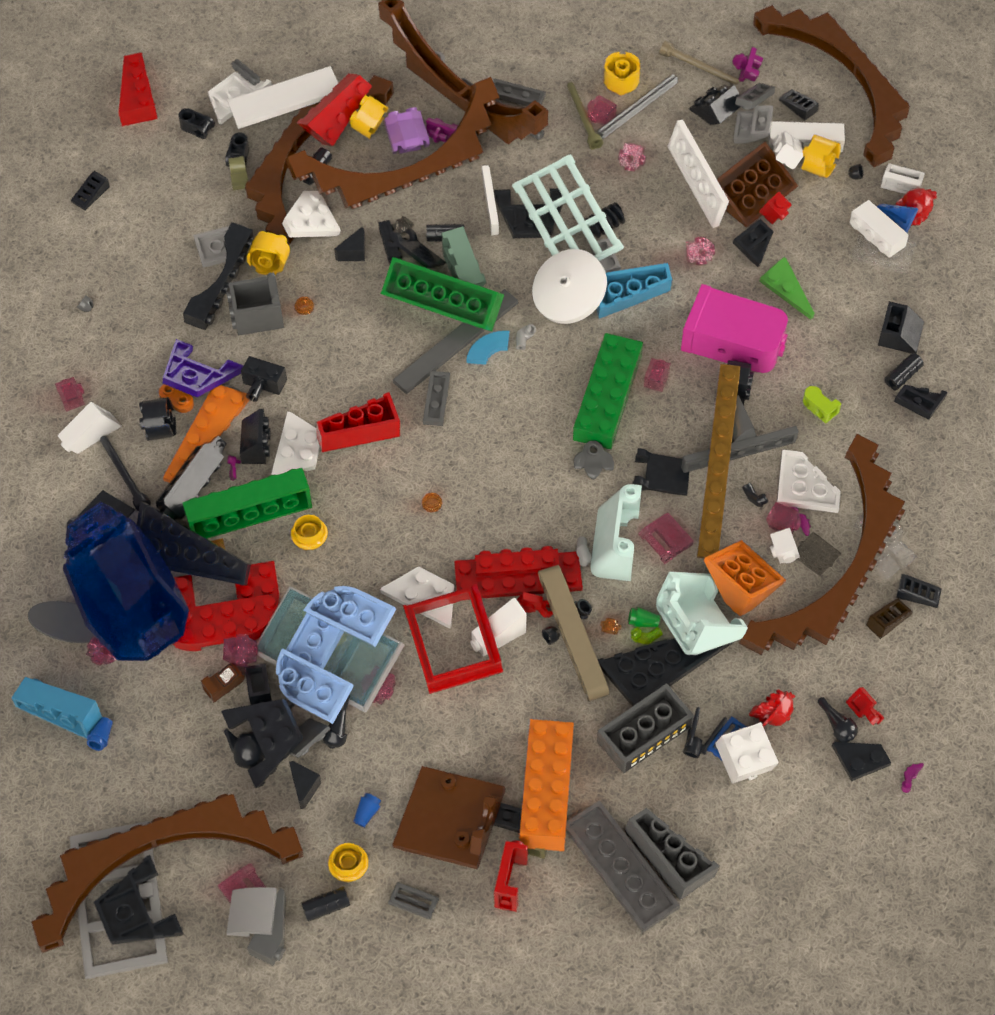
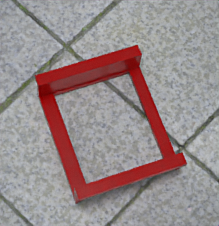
M477 583L455 592L411 605H403L429 694L503 673L499 651ZM470 599L489 659L433 676L415 615Z

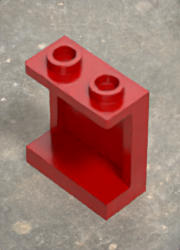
M505 841L494 890V908L517 912L519 888L509 886L513 864L527 866L528 846L524 845L521 841Z

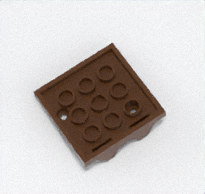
M422 766L392 844L393 847L478 870L506 791L505 786Z

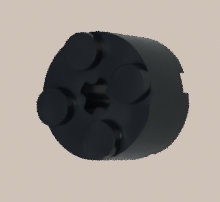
M169 397L139 402L140 411L143 415L139 419L140 427L142 430L145 429L147 441L169 438L176 435V417H173L172 411H174Z

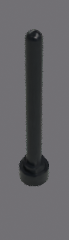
M102 436L100 442L133 495V505L136 510L139 511L140 502L151 505L148 496L140 493L106 436Z

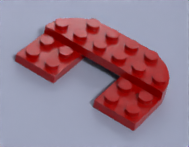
M274 561L250 564L247 585L235 584L237 600L196 606L192 575L150 581L153 618L159 634L165 641L174 645L175 648L185 651H202L201 647L242 640L244 643H248L260 638L280 604Z

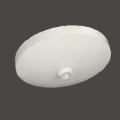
M580 249L561 251L550 257L538 270L532 288L534 303L537 309L553 322L560 324L578 322L593 313L600 305L607 287L606 272L600 261L587 251Z

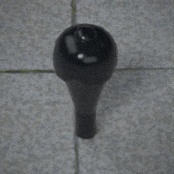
M350 695L347 697L334 723H329L330 730L322 739L331 749L342 747L346 742L348 736L346 734V710Z
M824 697L819 698L817 703L826 713L834 731V737L840 742L852 741L858 733L856 723L851 718H846L833 709Z

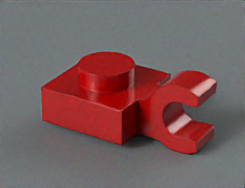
M523 592L516 599L526 613L539 611L545 618H550L553 615L552 611L546 609V607L550 608L548 600H543L542 596Z
M859 687L846 701L847 705L859 718L866 716L872 725L880 724L885 719L880 712L873 708L877 702L864 687Z

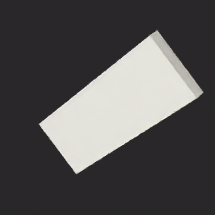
M331 66L229 99L227 102L236 125L240 129L321 102L325 95L327 96L333 91L332 89L338 84V81Z
M678 120L668 144V149L713 228L718 227L729 200L683 120Z

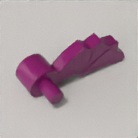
M229 455L227 458V464H231L229 478L234 481L237 478L235 465L236 463L240 464L241 460H237L235 456Z
M790 507L788 514L797 519V524L802 528L804 534L809 536L811 528L809 524L810 519L806 518V515L799 513L798 508Z
M923 763L912 764L911 767L906 768L904 772L905 781H903L901 786L903 792L909 793L911 791L912 779L917 777L918 772L924 766Z

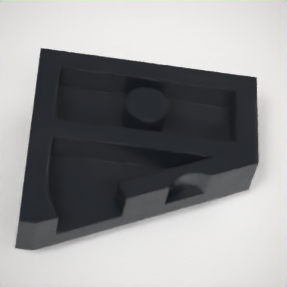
M759 219L738 235L732 243L754 265L759 267L774 231Z
M904 385L896 395L894 402L930 420L948 392L941 390L940 393L929 392V388H916Z
M832 743V747L851 782L891 765V761L881 744Z

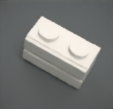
M786 132L775 137L772 145H774L773 151L775 152L776 160L794 169L803 157L801 141L794 137L792 138Z

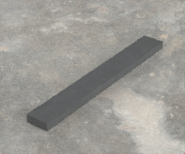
M505 289L500 292L504 294V298L496 321L518 304V300ZM463 322L393 379V383L405 394H408L429 377L431 371H436L483 333L485 329Z

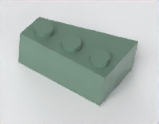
M464 227L443 232L442 252L452 277L484 287L486 279L479 270L478 261L475 259Z

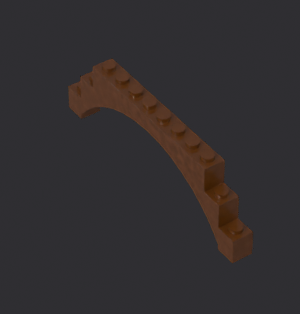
M381 0L378 3L379 18L392 27L393 43L406 52V67L463 111H466L472 94L471 87L460 79L429 46L412 21L403 1ZM536 100L523 107L508 106L495 101V105L485 108L491 122V126L487 129L508 145L516 138L522 140L530 133L536 135L548 126V109Z
M773 5L755 12L753 25L762 36L766 34L783 36L812 45L834 57L856 77L869 99L873 114V134L870 142L865 144L863 156L873 167L891 160L894 152L892 142L899 139L902 126L899 121L907 118L910 106L900 96L897 89L893 88L887 78L880 73L876 65L859 49L856 42L852 41L847 32L839 26L836 19L832 18L827 12L810 20L808 15L804 14L801 9L782 16Z
M373 75L371 80L367 81L372 87L366 96H371L386 106L394 94L393 82ZM320 102L300 108L298 114L292 118L291 124L288 128L284 129L281 138L274 143L271 152L265 156L261 166L256 168L253 177L245 185L247 198L257 202L255 207L257 219L268 223L265 231L285 236L288 245L291 244L295 237H289L282 224L287 216L282 202L283 182L288 169L285 159L295 154L311 136L297 122L301 118L303 119L308 114L307 112L312 107L315 108Z
M492 77L476 82L471 86L472 94L459 125L448 140L425 159L394 171L360 173L324 164L310 157L303 150L285 159L293 180L299 179L301 182L310 178L309 174H311L320 195L323 193L326 196L333 194L337 188L345 208L351 207L354 210L361 207V203L368 200L371 203L378 200L379 195L385 193V196L396 193V188H409L413 186L412 182L419 180V183L430 179L429 175L435 173L438 176L445 173L446 168L452 166L453 169L463 166L462 162L469 160V163L480 159L479 155L483 153L477 135L487 132V128L491 126L485 108L495 105V101L500 98Z
M856 434L844 457L850 461L856 474L863 504L861 539L852 564L832 589L807 607L773 620L761 622L751 620L745 635L740 639V645L762 655L764 650H770L774 640L792 650L796 648L797 644L801 646L807 635L827 645L829 640L834 641L839 632V629L836 628L838 623H844L849 614L846 611L848 605L853 606L859 596L855 592L858 587L861 589L864 587L868 579L865 574L868 570L872 572L877 563V560L874 559L876 554H882L887 545L884 542L886 536L891 538L896 528L893 525L895 520L900 521L905 512L902 509L905 501L887 492L892 484V481L889 480L892 473L874 464L879 456V453L876 452L878 444Z
M222 794L214 801L208 803L206 801L200 802L189 810L181 809L174 812L172 816L155 818L147 825H136L130 828V831L113 833L108 836V839L91 841L80 849L71 848L65 851L63 855H60L68 880L65 882L62 880L56 881L46 888L54 914H42L31 922L39 948L42 953L64 946L63 938L68 926L89 893L117 867L143 852L176 841L220 839L246 844L263 850L280 859L283 865L303 857V850L294 826L290 828L287 826L281 827L276 830V833L272 834L264 810L259 812L258 810L248 812L245 817H242L234 794Z

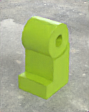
M809 386L805 389L803 397L804 406L825 424L840 412L842 403L837 399L830 401L822 394L820 388L816 386Z

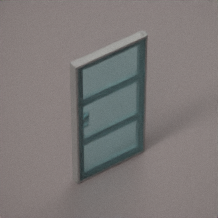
M289 586L255 645L253 654L276 665L281 649H287L306 615V612L303 610L313 597ZM344 632L324 670L352 683L354 687L349 694L348 704L363 712H367L401 653L404 644L383 633L376 647Z

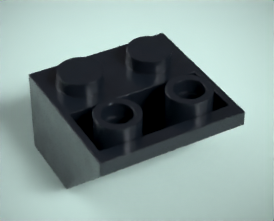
M723 85L719 88L712 87L706 91L704 97L697 98L689 110L710 125L721 124L741 107L735 105L736 98L740 94L735 85Z
M889 301L878 346L917 354L924 321L909 306Z
M259 409L242 420L240 459L242 464H266V457H270L268 440H271V428H269V417H265L264 409Z

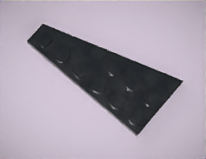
M140 502L129 563L247 585L251 567L249 563L149 504Z
M675 638L671 640L665 639L635 648L634 651L624 654L621 652L614 654V657L597 660L602 672L633 707L665 684L672 686L734 642L697 655H687Z

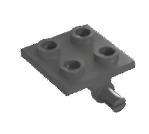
M288 699L287 703L291 710L295 705ZM310 718L299 726L303 740L290 755L297 758L305 755L315 742L325 737V734L330 730L329 726Z

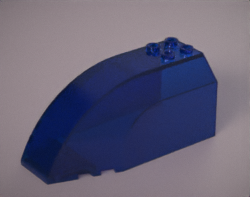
M100 501L67 525L65 539L67 550L64 552L66 564L63 565V572L85 626L118 661H149L153 657L158 656L168 646L176 643L184 635L189 608L165 561L136 523Z

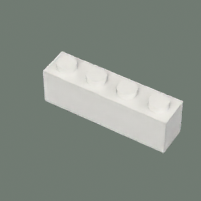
M771 122L770 136H768L771 150L774 149L772 143L775 137L786 132L792 138L794 137L801 141L802 151L805 146L810 145L813 135L816 134L836 141L841 145L840 152H843L845 143L844 124Z

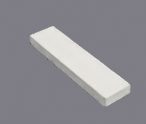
M487 165L482 166V180L492 236L499 234V222L490 167Z

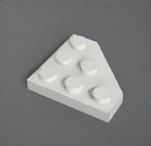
M303 191L282 223L289 237L338 236L341 232L322 194L320 195L318 191Z
M782 450L777 505L838 513L841 491L828 482L827 477L817 466L814 467L808 461V457L803 452Z

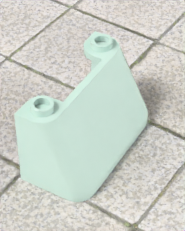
M627 484L599 507L590 566L594 576L631 581L634 544L631 540L618 536L620 526H627L631 519L639 518L642 485Z
M669 572L656 599V608L687 655H697L740 640L748 628L740 618H734L731 623L728 622L714 601L719 590L711 574Z

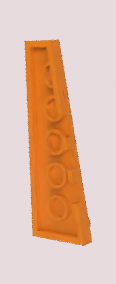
M222 385L210 390L164 474V481L170 483L195 447L209 443L214 437H220L228 429L233 419L239 415L249 402V399L246 397L247 393Z

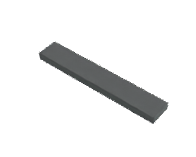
M796 426L731 443L730 460L793 444L796 442L799 431ZM710 449L683 456L681 464L683 473L708 467Z

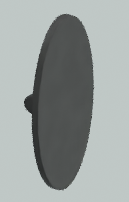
M64 601L42 602L33 606L28 612V620L37 631L64 642H96L105 638L110 630L108 621L101 614L76 603Z

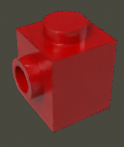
M778 192L759 212L773 225L778 219L782 221L789 214L787 210L792 204Z

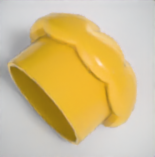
M310 514L299 517L291 529L292 541L303 550L319 548L324 544L328 535L325 523L319 517Z
M340 844L329 856V871L340 881H356L365 874L368 868V856L363 848L356 844Z

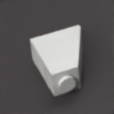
M90 402L58 434V437L62 441L61 446L66 451H73L79 454L98 442L102 436L109 435L122 425L110 412Z
M516 598L511 599L488 618L497 648L526 633V612ZM478 626L472 631V641L470 643L474 651H479L484 657L487 655V651Z

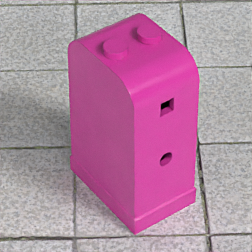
M701 284L683 328L681 351L727 363L728 360L751 364L752 371L767 373L775 367L778 357H783L788 334H785L788 317L781 309Z

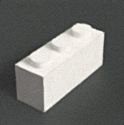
M866 201L852 211L850 218L852 227L864 235L868 241L872 242L881 253L890 258L906 247L909 234L871 201Z

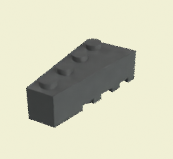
M647 808L628 820L625 832L679 900L716 876L720 865L715 861L711 862L707 859L701 850L693 848L682 835L674 833L669 829V825Z

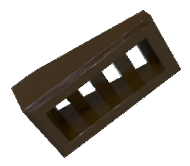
M897 598L870 615L866 626L881 639L912 615L913 611ZM896 607L902 614L900 615L893 608Z

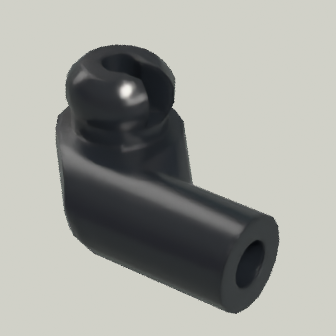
M751 482L742 486L748 500L757 507H763L764 504L768 503L765 494L757 495Z

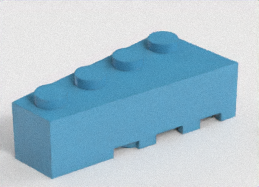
M668 263L607 272L606 292L600 305L596 308L598 318H603L669 292L671 290L672 277Z
M25 677L12 696L15 707L86 739L102 718L96 700L45 684L35 678Z

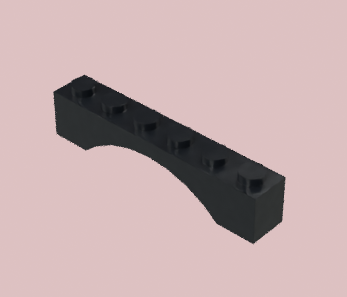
M231 222L224 235L227 256L222 273L208 289L191 297L183 312L184 323L206 330L208 325H212L216 310L221 308L223 297L227 294L226 291L230 290L229 282L237 278L241 263L244 264L246 261L247 251L254 240L252 229Z

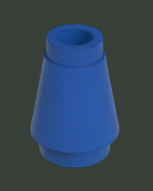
M102 717L87 736V745L90 748L101 751L107 746L113 724L109 718Z
M365 793L364 797L360 798L353 822L365 828L366 824L379 810L381 800L369 793Z

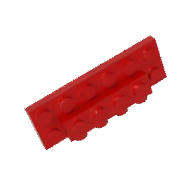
M544 546L541 550H532V548L525 547L520 552L503 549L499 553L491 554L490 551H481L479 555H475V559L454 561L456 589L458 591L477 583L482 599L520 596L523 592L545 594L539 580L538 571L559 565L569 591H583L579 557L576 551L558 553V549H553L552 546Z

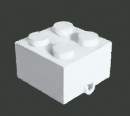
M762 723L722 735L715 743L732 784L745 779H755L758 777L757 775L771 771L778 764Z

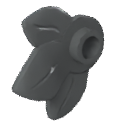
M589 441L584 445L583 451L576 454L574 468H584L586 474L594 480L600 475L602 468L613 471L614 461L610 453L603 451V447L599 442ZM592 447L596 448V449H597V452H596V453L590 452V448H592Z

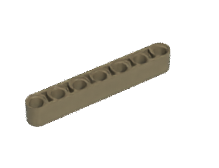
M555 565L538 571L540 583L583 691L588 695L587 700L590 702L609 695L607 682L560 566Z

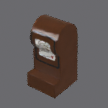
M231 663L210 678L207 676L202 679L201 684L205 693L215 703L244 681L245 676L234 663Z

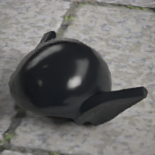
M228 729L224 730L229 747L234 754V761L239 767L250 769L263 761L265 757L252 731L242 732L237 737Z

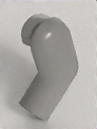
M528 324L517 331V350L526 349V341L536 332V327L533 324Z
M582 536L577 539L576 553L579 557L580 565L583 567L588 566L592 556L587 547V538Z

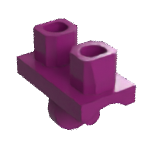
M754 47L751 48L749 55L745 56L744 53H740L733 57V65L737 70L741 69L738 78L740 82H744L745 79L755 82L759 76L760 71L756 69H759L763 58L756 55L757 49Z
M428 118L426 120L427 134L430 138H433L435 143L440 141L445 143L458 126L454 123L451 125L444 123L439 118Z

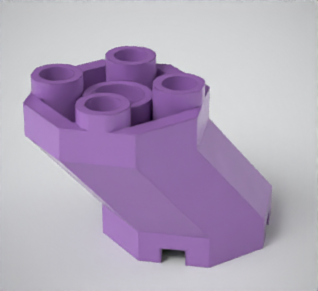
M416 107L406 109L404 113H399V111L390 112L384 119L385 129L393 154H396L398 150L399 153L420 150V145L423 144L425 148L429 147V136L421 111H417Z

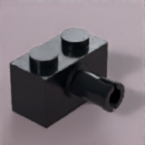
M251 356L247 358L241 370L243 384L251 386L246 397L250 401L253 399V402L258 401L262 390L280 395L287 381L285 367Z

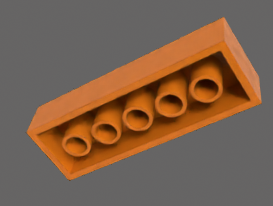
M530 719L519 839L529 849L543 848L545 850L564 851L574 722Z

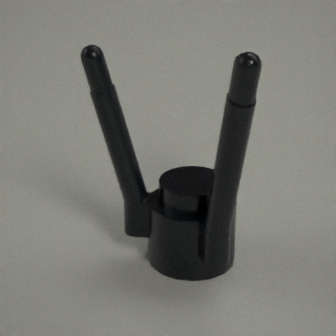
M697 707L692 727L688 729L683 753L692 758H699L700 754L706 755L708 747L727 721L726 717L722 719L703 745V740L695 736L700 707Z

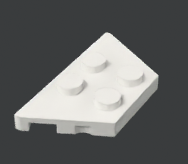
M234 72L209 90L208 95L219 124H223L233 116L227 100L272 86V82L266 79L265 82L260 81L257 85H252L239 73Z
M288 411L271 475H278L298 468H303V471L307 472L314 470L320 451L317 428Z
M417 567L383 586L380 591L385 596L407 606L454 592L455 586L431 572ZM453 604L420 614L450 629L452 625Z

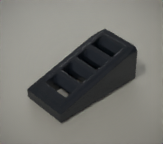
M793 89L779 98L780 102L804 121L818 112V102Z
M94 170L73 196L71 202L86 211L110 187L108 179Z
M902 574L896 598L938 608L942 588ZM914 587L918 588L917 593L913 592ZM922 589L926 590L925 596L921 595ZM930 591L935 592L933 600L929 598Z

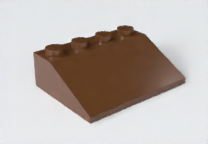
M766 141L717 178L718 183L729 200L725 211L746 228L762 216L759 211L778 192L786 197L798 187L783 164L776 160L774 152Z

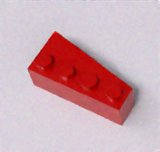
M142 52L126 55L123 59L118 112L122 126L158 119Z
M348 73L332 89L333 91L327 96L325 95L321 102L315 108L312 107L307 112L308 114L303 119L301 118L297 124L321 144L334 146L350 121L352 114L358 109L361 100L367 95L372 85L360 75Z
M390 392L383 394V397L377 400L375 398L367 401V404L360 407L353 406L349 408L348 412L343 414L339 412L316 422L317 439L322 452L400 437V419Z

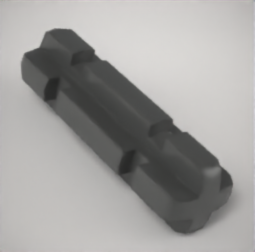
M239 59L232 61V68L238 71L252 85H257L260 82V76L245 64H242Z

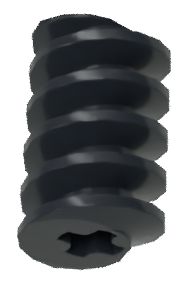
M616 202L609 204L607 208L601 209L605 213L606 220L612 230L613 226L619 227V222L621 224L625 223L624 213ZM599 222L589 226L592 234L597 238L601 236L600 232L603 235L606 234Z

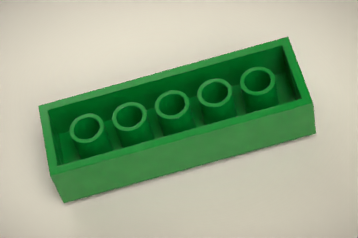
M392 257L381 291L382 295L488 331L493 330L504 298L502 293Z
M605 333L573 427L574 441L582 443L597 441L603 448L612 450L642 357V341Z
M303 468L291 469L285 473L270 475L261 480H253L244 485L232 486L220 492H211L206 496L191 498L188 501L182 502L189 529L206 539L312 508L310 489Z

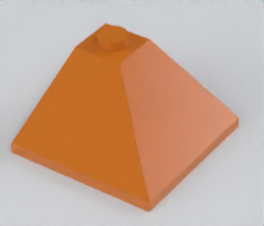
M742 540L704 559L724 602L739 616L753 610L786 582V579Z

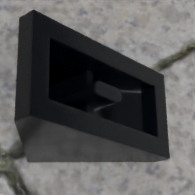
M363 227L334 248L337 261H365L366 239Z
M290 761L289 765L301 810L307 806L321 784L319 774L295 761Z

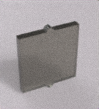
M814 532L805 541H801L800 546L797 548L800 556L797 560L819 576L829 567H832L833 562L841 555V552Z

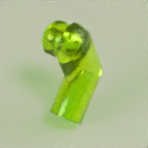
M635 627L630 632L631 639L635 643L645 645L651 644L663 636L659 627L654 628L648 633L642 632L641 629Z

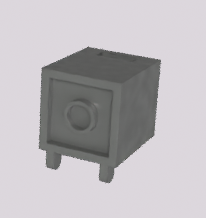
M269 273L265 277L229 282L230 290L226 291L232 327L237 329L238 336L284 328L274 273Z

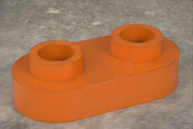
M165 384L160 387V398L169 397L176 411L187 413L193 409L194 401L190 394Z

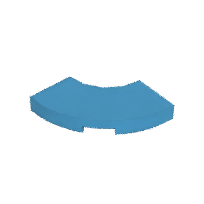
M497 331L481 337L470 348L466 359L467 363L486 365L488 359L494 353L508 350L510 331Z

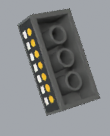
M665 684L600 728L597 732V742L624 774L692 727L694 714L670 686Z

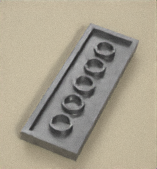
M600 800L566 822V832L642 933L680 908V904Z

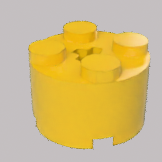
M615 52L609 55L604 65L603 82L605 86L618 95H624L635 90L640 80L639 59L629 52L625 54Z
M365 95L360 102V110L358 112L354 111L349 124H351V128L370 139L371 135L376 132L384 119L382 116L388 112L389 107L375 98Z
M814 134L810 145L805 146L803 149V157L805 158L802 170L828 178L836 167L834 161L835 158L839 159L841 145L836 141Z
M264 231L258 232L247 254L249 266L253 265L256 268L255 271L263 275L281 273L290 254L287 238L283 235Z

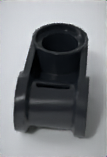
M184 108L179 112L180 128L198 138L206 139L208 131L215 126L214 120L208 115H203L189 108Z
M238 132L232 135L225 158V165L229 167L228 158L240 156L244 157L245 165L247 164L249 143L246 134Z

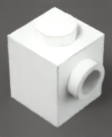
M790 528L770 534L773 546H770L773 557H778L780 564L791 563L800 558Z

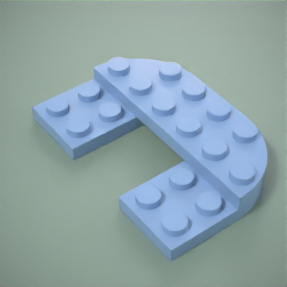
M337 586L326 593L322 591L306 605L303 610L306 612L305 617L287 649H281L276 664V675H278L280 683L279 688L285 697L298 707L332 724L354 687L352 683L324 670L344 632L376 647L396 611L394 606L349 586Z

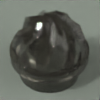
M402 216L396 220L394 228L401 236L407 235L406 230L412 229L414 224L408 218Z

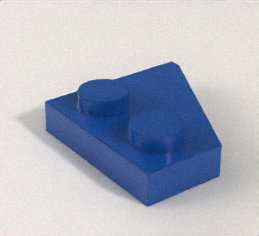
M888 204L877 206L906 233H908L918 211V208Z

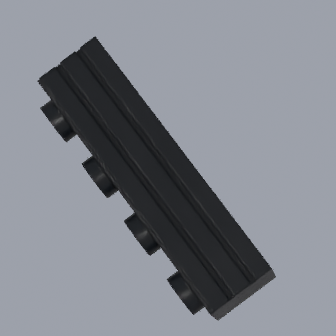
M390 220L378 222V226L390 265L392 257L402 259L401 251L399 252V247H390L386 244L387 240L395 241L394 236L391 235V232L394 231V226L390 223Z

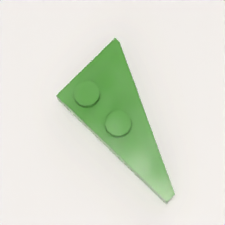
M783 257L760 277L759 282L811 320L814 316V311L787 259Z

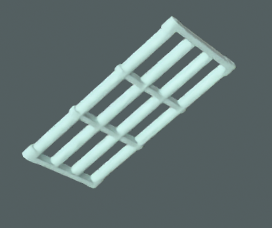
M571 154L512 185L515 192L519 194L529 213V218L533 220L544 240L545 247L549 249L552 256L559 253L555 244L564 239L570 249H579L572 235L580 231L584 233L595 253L594 256L599 261L624 248L606 220L605 213L601 211L594 199L590 186L585 183L577 169ZM564 165L568 166L580 187L570 193L556 170ZM549 173L563 196L555 201H552L540 180L541 177ZM531 182L535 184L546 204L538 210H535L523 188ZM582 194L595 216L584 220L573 200ZM567 203L578 225L570 229L567 228L557 210V207ZM549 211L561 231L559 235L553 238L550 237L540 219V216ZM597 222L601 224L612 244V247L604 251L601 250L589 226Z

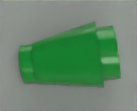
M639 607L630 609L628 624L633 625V627L658 628L660 615Z

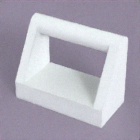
M889 163L883 176L881 188L906 194L913 188L921 187L925 173Z

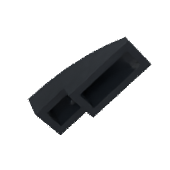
M266 663L244 667L250 705L272 701Z

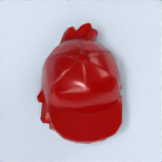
M913 188L898 200L895 205L918 208L911 226L920 225L921 222H925L932 211L933 200L937 198V192L931 189Z
M777 689L776 694L771 693L770 697H766V702L754 706L749 716L759 719L758 723H762L763 727L767 724L781 726L791 719L790 716L794 710L793 699L795 695L792 692H782Z

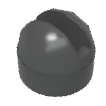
M85 295L77 308L83 312H89L93 308L94 303L91 298Z

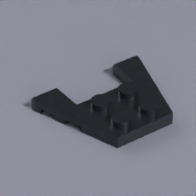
M550 188V198L552 201L563 197L558 188ZM511 189L494 190V198L513 239L542 238L533 220L529 218L525 205H511ZM533 204L535 210H538L546 205ZM563 205L557 207L559 214ZM549 211L540 216V219L551 237L556 222Z
M286 699L221 711L229 729H234L249 721L265 760L247 770L255 788L262 787L265 784L264 781L277 770V766L282 760L286 759L303 740V736Z
M150 855L146 856L143 862L136 868H132L128 875L119 883L116 882L94 901L111 945L184 935L175 914L152 923L137 885L158 876Z

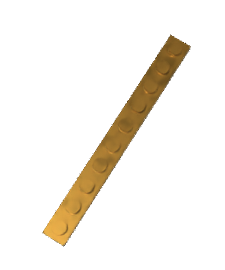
M720 364L697 558L705 559V557L719 551L741 366Z

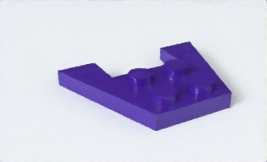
M176 339L163 375V384L199 397L240 375L243 365L227 360L218 370L187 358L192 353L193 346Z

